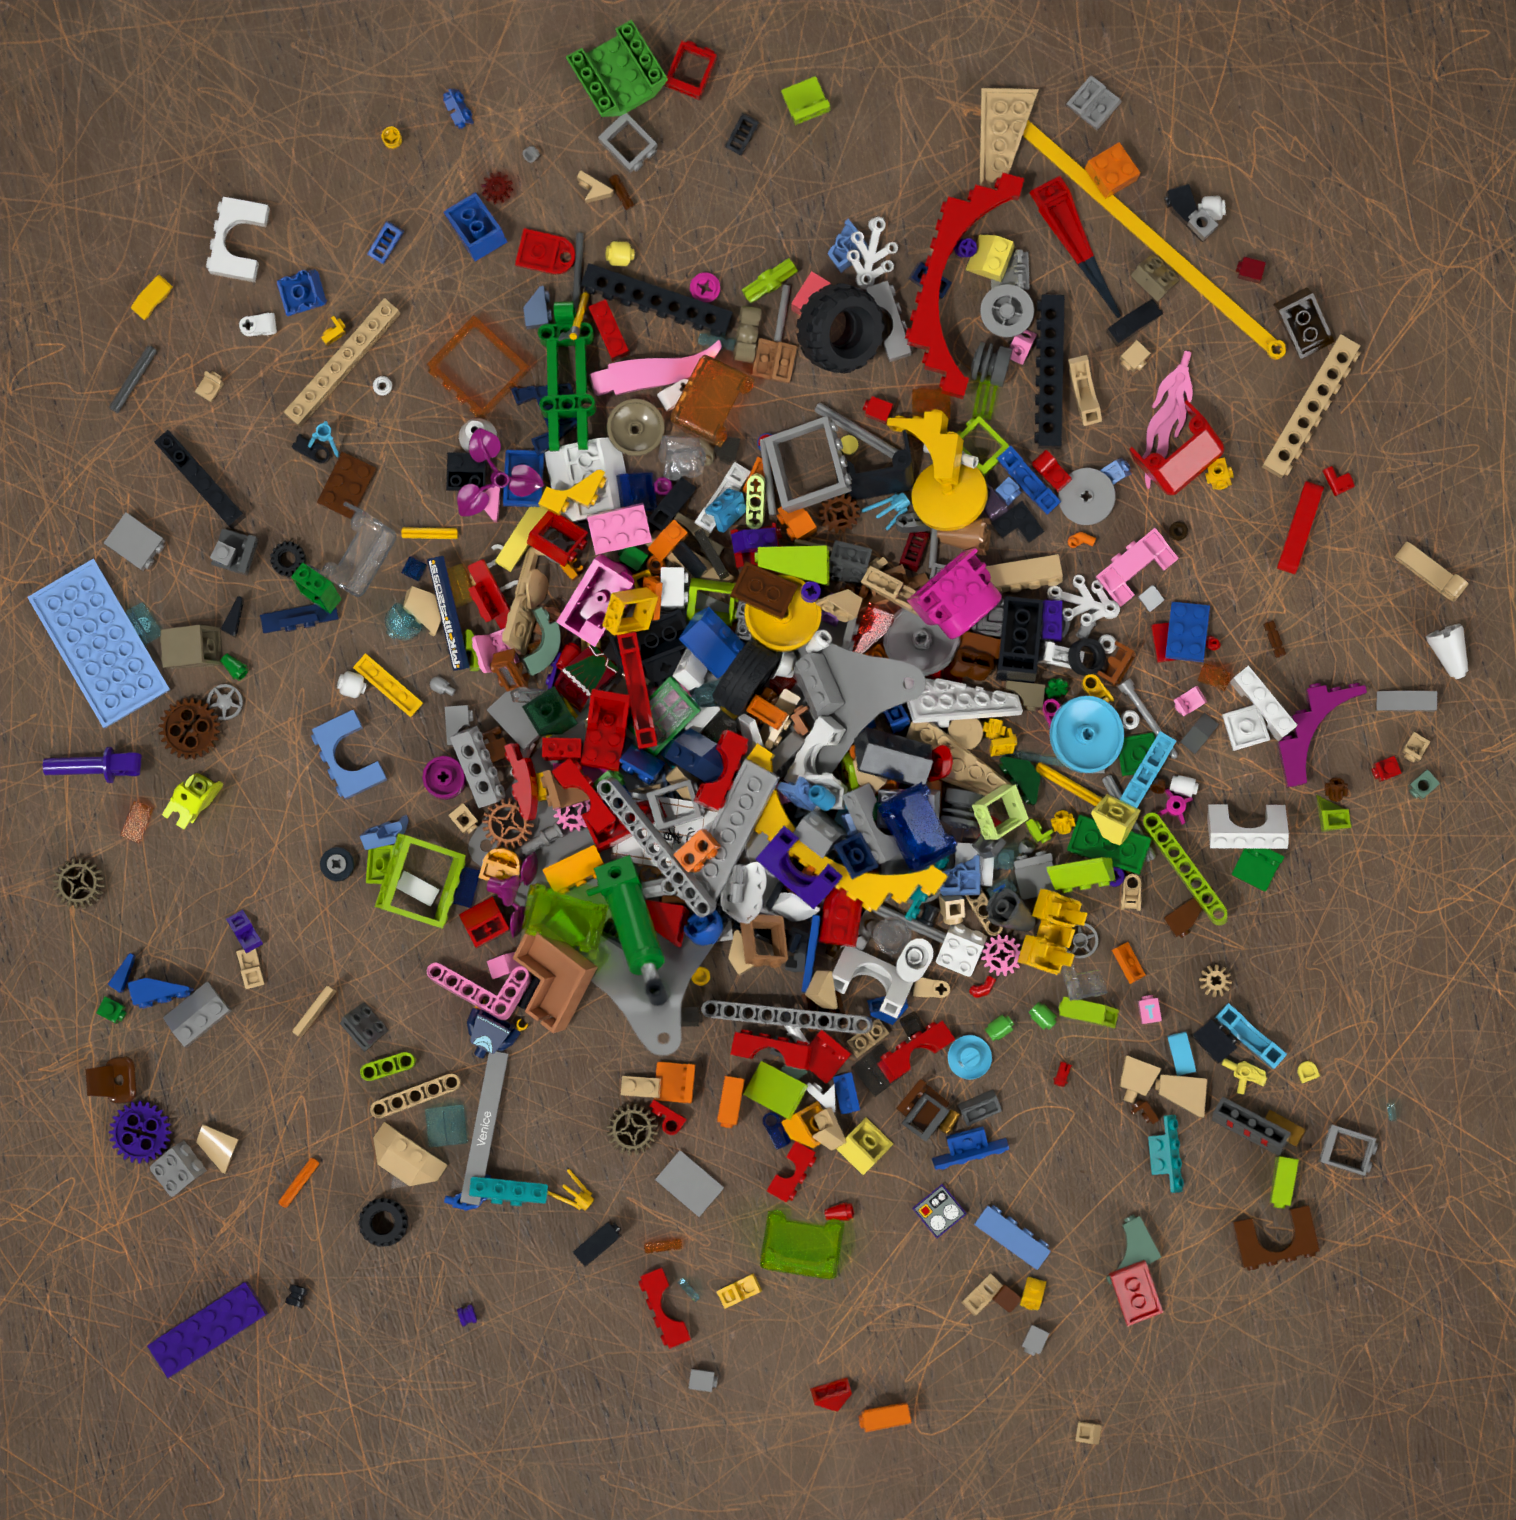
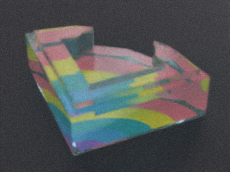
M682 1278L678 1281L681 1288L694 1302L700 1299V1296L685 1279Z

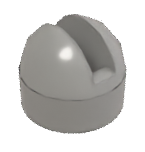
M529 146L523 150V157L526 161L532 163L539 157V150L535 149V146Z
M1023 839L1018 847L1020 854L1023 852L1024 855L1028 856L1035 849V845L1026 839Z

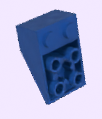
M633 744L619 760L623 771L632 776L634 773L638 774L639 779L648 785L651 782L656 783L666 766L665 762Z
M143 978L128 983L133 1005L139 1006L142 1009L152 1007L153 1002L158 1001L161 1004L172 1001L171 997L176 996L179 999L188 997L190 992L194 991V988L150 978Z

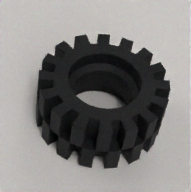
M290 541L277 544V547L273 548V552L270 555L273 569L281 576L286 577L292 576L299 566L306 562L305 553L301 547ZM286 552H291L295 555V562L291 566H284L281 563V556Z

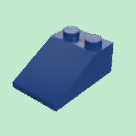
M476 192L443 211L474 261L479 260L507 243L502 229Z

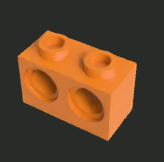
M700 829L673 856L687 872H698L705 866L703 863L707 859L710 860L718 854L717 850L721 845L707 829ZM704 841L708 843L706 851L702 847ZM690 854L694 855L695 859L693 863L689 862Z

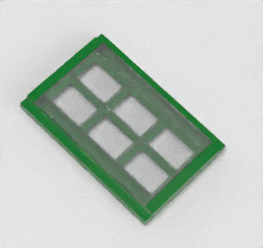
M671 676L649 697L658 746L646 749L654 757L701 711L696 702ZM631 716L628 719L627 727L636 736L633 717Z

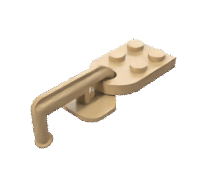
M532 546L526 552L515 591V599L508 613V621L502 634V641L511 649L514 648L519 655H526L536 619L532 610L545 600L548 590L547 577L538 569H535L538 556L546 555Z

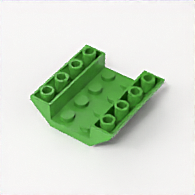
M632 20L615 29L616 37L588 53H585L583 48H580L566 56L567 61L601 117L624 115L654 98L668 80Z

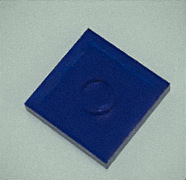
M652 472L616 475L621 508L639 503L644 504L645 512L654 511L657 508Z

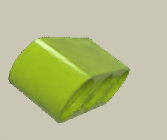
M400 1053L363 1065L360 1075L366 1081H374L412 1069L415 1066L416 1059L411 1053ZM408 1055L411 1058V1064L405 1067L402 1065L401 1060L404 1056ZM387 1061L393 1064V1069L390 1072H385L383 1069V1064ZM368 1067H372L375 1072L371 1078L365 1076V1069Z

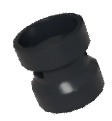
M290 1284L289 1291L291 1294L286 1297L284 1303L303 1308L305 1303L303 1296L308 1294L309 1289Z

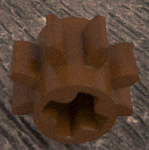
M1332 778L1330 783H1325V796H1328L1331 801H1341L1343 796H1348V784L1344 783V780L1341 778Z

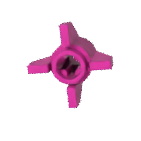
M1166 789L1165 793L1168 801L1165 804V809L1158 812L1157 815L1160 817L1168 813L1171 816H1177L1181 825L1185 824L1182 813L1185 811L1186 803L1193 801V798L1183 799L1180 796H1173L1171 791ZM1174 802L1176 804H1180V807H1178V809H1175L1173 807Z

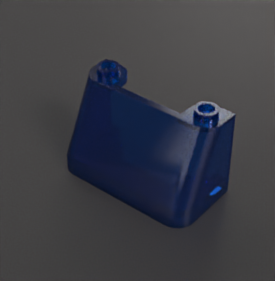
M922 782L876 803L911 872L915 873L957 851L955 838L945 833L928 800V795L931 792L926 784L923 785Z

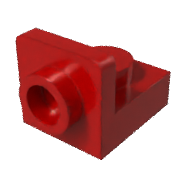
M1395 756L1374 763V768L1371 769L1374 778L1378 779L1379 782L1402 774Z

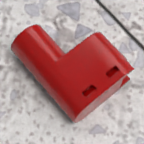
M1333 466L1322 471L1334 496H1338L1355 487L1350 473L1338 477Z

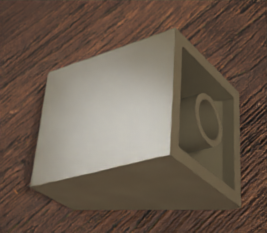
M194 625L161 630L160 643L162 645L161 661L163 668L179 669L222 666L220 662L222 658L220 627Z

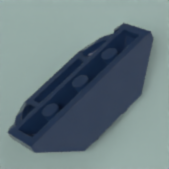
M692 728L674 737L660 754L706 783H712L717 780L723 771V759L716 749L717 744Z

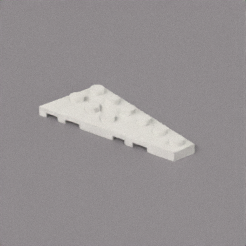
M906 677L903 680V687L905 689H911L914 686V680L911 677ZM925 678V689L922 695L907 702L913 723L1021 715L1023 712L1019 696L1016 694L997 690L994 692L986 691L978 686L976 688L966 687V684L939 678L936 680Z

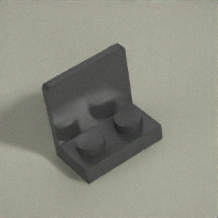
M222 529L218 541L235 548L238 553L230 569L213 560L211 564L248 576L259 539L256 536H246Z
M835 540L829 561V578L835 582L841 581L862 586L861 581L867 572L872 549Z

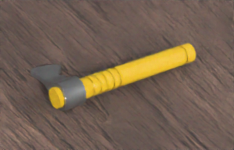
M585 292L581 296L573 326L567 333L562 332L558 341L578 339L581 322L589 299L588 293Z

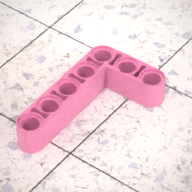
M432 963L427 968V975L434 983L500 1020H506L512 1015L532 980L528 970L525 967L518 966L511 972L498 996L439 963ZM440 969L441 974L438 977H433V972ZM526 973L524 980H517L519 974ZM456 978L457 983L454 986H449V981ZM472 987L473 993L465 995V991ZM510 990H516V994L513 997H507ZM484 997H490L487 1004H481ZM506 1006L504 1013H497L499 1007Z

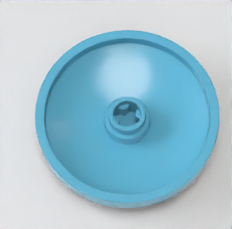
M1094 696L1076 697L1065 702L1053 716L1050 725L1051 746L1056 757L1067 768L1080 773L1098 772L1110 766L1121 752L1124 741L1123 724L1117 711L1105 700Z

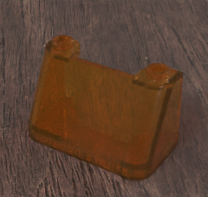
M703 355L695 366L672 411V423L687 434L721 447L727 439V430L723 424L739 393L746 394L751 391L755 379L711 356Z

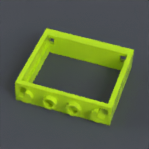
M398 833L375 907L443 929L448 920L447 913L449 907L454 901L455 888L458 887L460 882L461 870L465 866L466 855ZM410 843L453 857L434 920L391 906Z

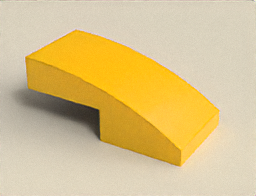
M752 1274L718 1290L717 1294L724 1309L762 1290L755 1275Z

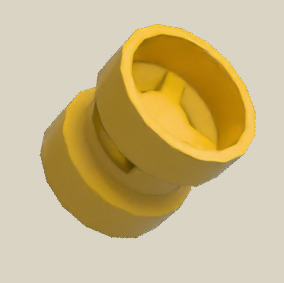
M387 127L383 130L381 137L384 145L389 149L398 148L402 142L398 129Z

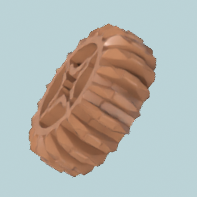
M503 798L501 799L502 805L496 802L494 803L495 809L491 806L488 807L491 814L484 813V816L489 819L482 820L483 824H488V827H484L483 831H490L485 837L490 838L493 836V839L490 841L491 844L498 841L497 847H501L502 843H504V848L508 849V844H511L512 849H516V842L519 846H522L523 844L520 841L522 838L526 842L529 840L525 834L532 835L528 827L534 828V824L528 823L530 820L525 819L524 827L516 824L515 814L519 811V803L516 800L512 804V798H509L508 804H505ZM511 808L506 817L496 816L499 811ZM511 818V823H513V825L516 827L509 826L507 829H505L504 827L506 825L499 820L508 821ZM493 821L502 826L500 837L493 830ZM512 830L521 832L513 839H505Z

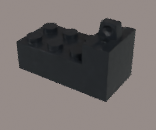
M1005 596L996 680L1025 683L1035 682L1043 600Z

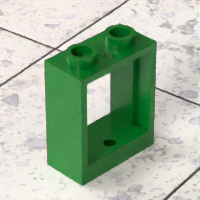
M304 563L291 576L300 594L329 614L342 600L331 581Z

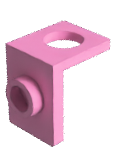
M1027 329L1023 333L1029 335L1030 338H1026L1022 334L1015 335L1010 346L1012 348L1010 359L1022 365L1037 334Z

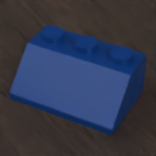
M710 607L695 613L679 637V640L717 679L726 672L732 661L746 645Z

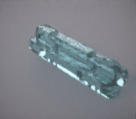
M700 334L698 337L699 345L705 346L708 344L711 347L720 340L721 349L724 347L726 350L733 351L735 348V340L733 339L725 340V338L711 335L707 337L706 334Z

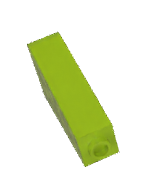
M828 546L758 547V552H755V563H758V567L830 586Z

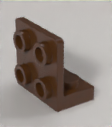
M920 1079L896 1109L906 1117L924 1092L945 1108L948 1107L949 1102ZM927 1101L912 1123L924 1132L940 1109L930 1101Z

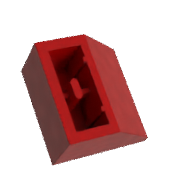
M493 896L459 914L475 948H479L511 931Z

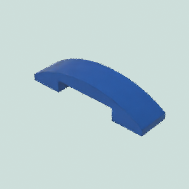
M1011 445L996 458L1018 486L1046 515L1061 502L1027 466L1023 458Z

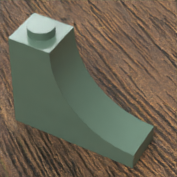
M1133 1214L1125 1218V1223L1122 1224L1126 1237V1249L1121 1263L1114 1271L1143 1260L1148 1265L1162 1258L1141 1217H1135ZM1106 1276L1108 1283L1112 1284L1110 1276Z

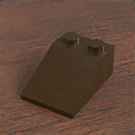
M1308 287L1273 304L1300 359L1335 342L1316 298Z

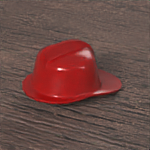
M940 745L932 750L933 763L927 781L933 782L946 778L950 774L953 760L951 750L946 745Z

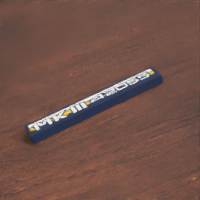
M444 556L429 558L427 561L453 671L470 668Z

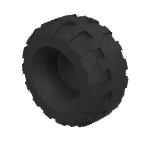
M837 283V285L829 284L821 288L819 292L813 293L808 298V303L803 304L800 310L802 313L800 319H797L796 325L799 329V333L796 334L799 345H801L804 356L817 367L834 373H851V371L858 370L867 365V360L873 359L877 354L876 350L883 341L881 337L882 331L885 330L884 322L881 320L883 314L879 305L874 301L875 299L860 288ZM843 312L846 319L844 332L837 341L832 343L829 335L832 322L838 314Z

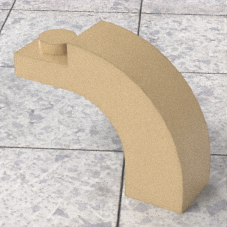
M1087 355L1068 359L1072 388L1083 426L1102 422L1100 406L1094 391Z

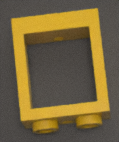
M647 587L613 592L602 626L614 636L649 630L658 596ZM636 603L632 617L621 618L625 605Z

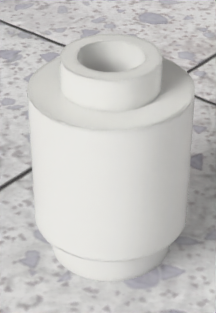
M1178 775V777L1173 776L1170 791H1174V794L1192 798V794H1197L1199 784L1195 783L1196 779L1181 775Z

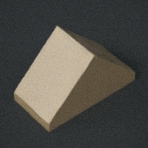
M817 970L805 995L825 1009L838 1008L832 971Z

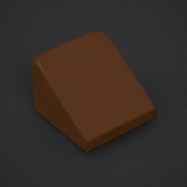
M1003 1284L992 1299L1007 1312L1011 1313L1022 1298Z

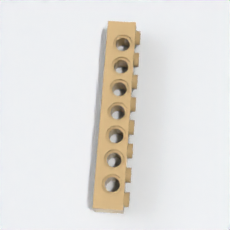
M384 298L284 411L285 415L301 428L400 316L399 310Z
M1343 335L1339 336L1262 465V468L1279 478H1282L1284 474L1288 476L1293 468L1290 465L1294 458L1298 459L1303 451L1300 448L1302 443L1309 441L1312 436L1311 428L1318 426L1322 419L1319 416L1322 410L1326 411L1331 404L1330 396L1332 393L1337 394L1341 387L1339 381L1342 377L1346 378L1351 370L1348 367L1351 361L1356 362L1361 353L1358 351L1360 348L1359 344ZM1337 355H1344L1346 362H1338ZM1334 371L1337 374V378L1330 379L1327 376V372ZM1319 387L1326 388L1327 395H1320L1317 389ZM1308 404H1316L1318 410L1311 412L1308 409ZM1300 419L1306 420L1308 427L1301 428L1298 425V421ZM1289 436H1296L1298 443L1291 444L1288 440ZM1286 452L1289 459L1286 461L1281 460L1279 453Z

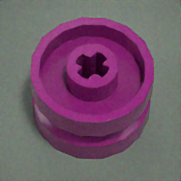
M436 757L429 761L423 770L422 779L424 786L437 799H453L461 794L465 787L466 776L462 766L451 757ZM443 775L448 776V779H446L445 782L441 780Z

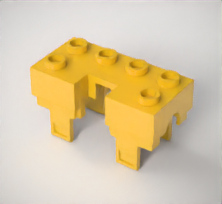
M1040 889L1032 916L1041 919V923L1036 937L1031 935L1025 936L1017 962L1055 975L1060 973L1063 965L1071 967L1075 954L1067 953L1066 948H1070L1075 930L1072 927H1075L1076 924L1081 926L1085 924L1088 913L1080 912L1082 903L1053 891Z

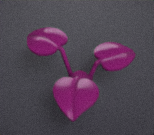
M482 428L476 429L469 441V453L476 462L487 460L494 471L491 475L492 484L483 486L480 489L475 484L464 485L457 494L460 516H472L486 508L489 496L482 492L485 489L494 488L495 486L504 488L509 483V489L514 495L524 497L544 486L539 474L527 465L520 464L514 466L511 470V476L498 470L490 458L498 455L501 448L500 441L496 435Z
M535 852L530 854L523 862L521 878L518 875L508 879L504 878L503 880L491 877L487 883L488 892L498 894V897L502 898L505 906L512 905L515 907L510 920L512 938H515L523 929L526 907L521 906L519 908V905L514 903L520 883L524 882L525 886L530 885L537 874L538 859Z

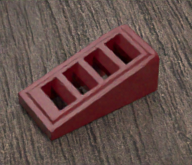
M913 532L909 534L899 566L903 565L905 569L918 571L930 533ZM915 536L924 540L921 542L912 538ZM910 544H914V545L920 546L921 548L919 549V548L910 546ZM908 551L916 553L918 556L909 554Z

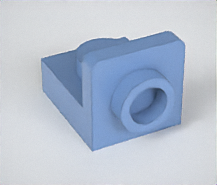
M1122 458L1115 460L1100 470L1109 477L1113 485L1132 474L1130 465Z

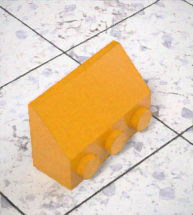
M592 845L542 870L553 893L562 896L570 892L569 889L574 886L579 888L587 884V880L591 878L597 879L594 868L604 865V862L596 846Z

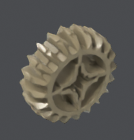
M80 857L78 863L76 858H72V865L69 861H65L66 868L61 865L59 866L62 873L55 872V875L59 876V880L53 879V883H58V886L53 887V890H60L55 896L57 898L63 896L60 901L62 904L68 900L67 907L70 908L74 903V909H78L79 904H81L82 909H86V902L89 906H93L91 899L99 901V898L95 895H103V892L98 889L99 887L105 888L104 884H99V881L105 880V877H98L102 870L98 869L95 871L98 866L94 863L90 867L91 860L87 859L84 864V858ZM82 868L81 872L75 877L67 875L73 869ZM88 871L93 877V886L89 885L86 881ZM79 878H81V883L86 885L87 888L79 886L77 889V885L71 879L79 881ZM64 881L71 884L70 896L65 891ZM82 890L90 891L88 896L82 899H75Z
M626 1104V1111L620 1106L619 1110L621 1113L618 1114L614 1111L613 1114L616 1118L609 1117L608 1119L613 1122V1126H606L609 1129L612 1128V1132H608L607 1136L613 1135L614 1137L609 1142H617L614 1149L621 1146L620 1153L622 1154L625 1149H628L627 1155L629 1156L632 1150H635V1155H639L638 1149L640 1148L645 1153V1145L652 1148V1145L648 1142L650 1140L656 1142L652 1134H658V1131H653V1127H658V1123H651L656 1117H648L651 1113L650 1110L643 1113L645 1106H641L640 1111L637 1110V1104H634L633 1109H630V1104ZM632 1113L641 1115L647 1124H636ZM627 1115V1126L617 1129L619 1120ZM630 1119L634 1127H643L642 1129H638V1131L634 1135L635 1140L631 1132H622L623 1130H627V1128L631 1124ZM648 1130L646 1139L638 1145V1133ZM618 1135H629L632 1146L624 1144L618 1138Z

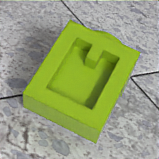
M1033 819L1025 822V826L1036 843L1041 841L1044 844L1052 839L1051 834L1054 833L1052 829L1042 835L1041 831L1043 829L1038 821L1034 822Z

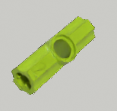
M788 258L775 268H770L758 276L757 280L743 288L742 292L750 304H752L765 294L772 293L778 289L784 281L798 273V270Z

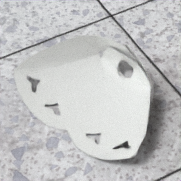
M759 862L744 866L743 883H745V886H743L742 903H732L727 899V896L731 894V885L729 883L732 882L733 873L721 892V906L723 910L741 923H750L762 908V895L766 889V873Z

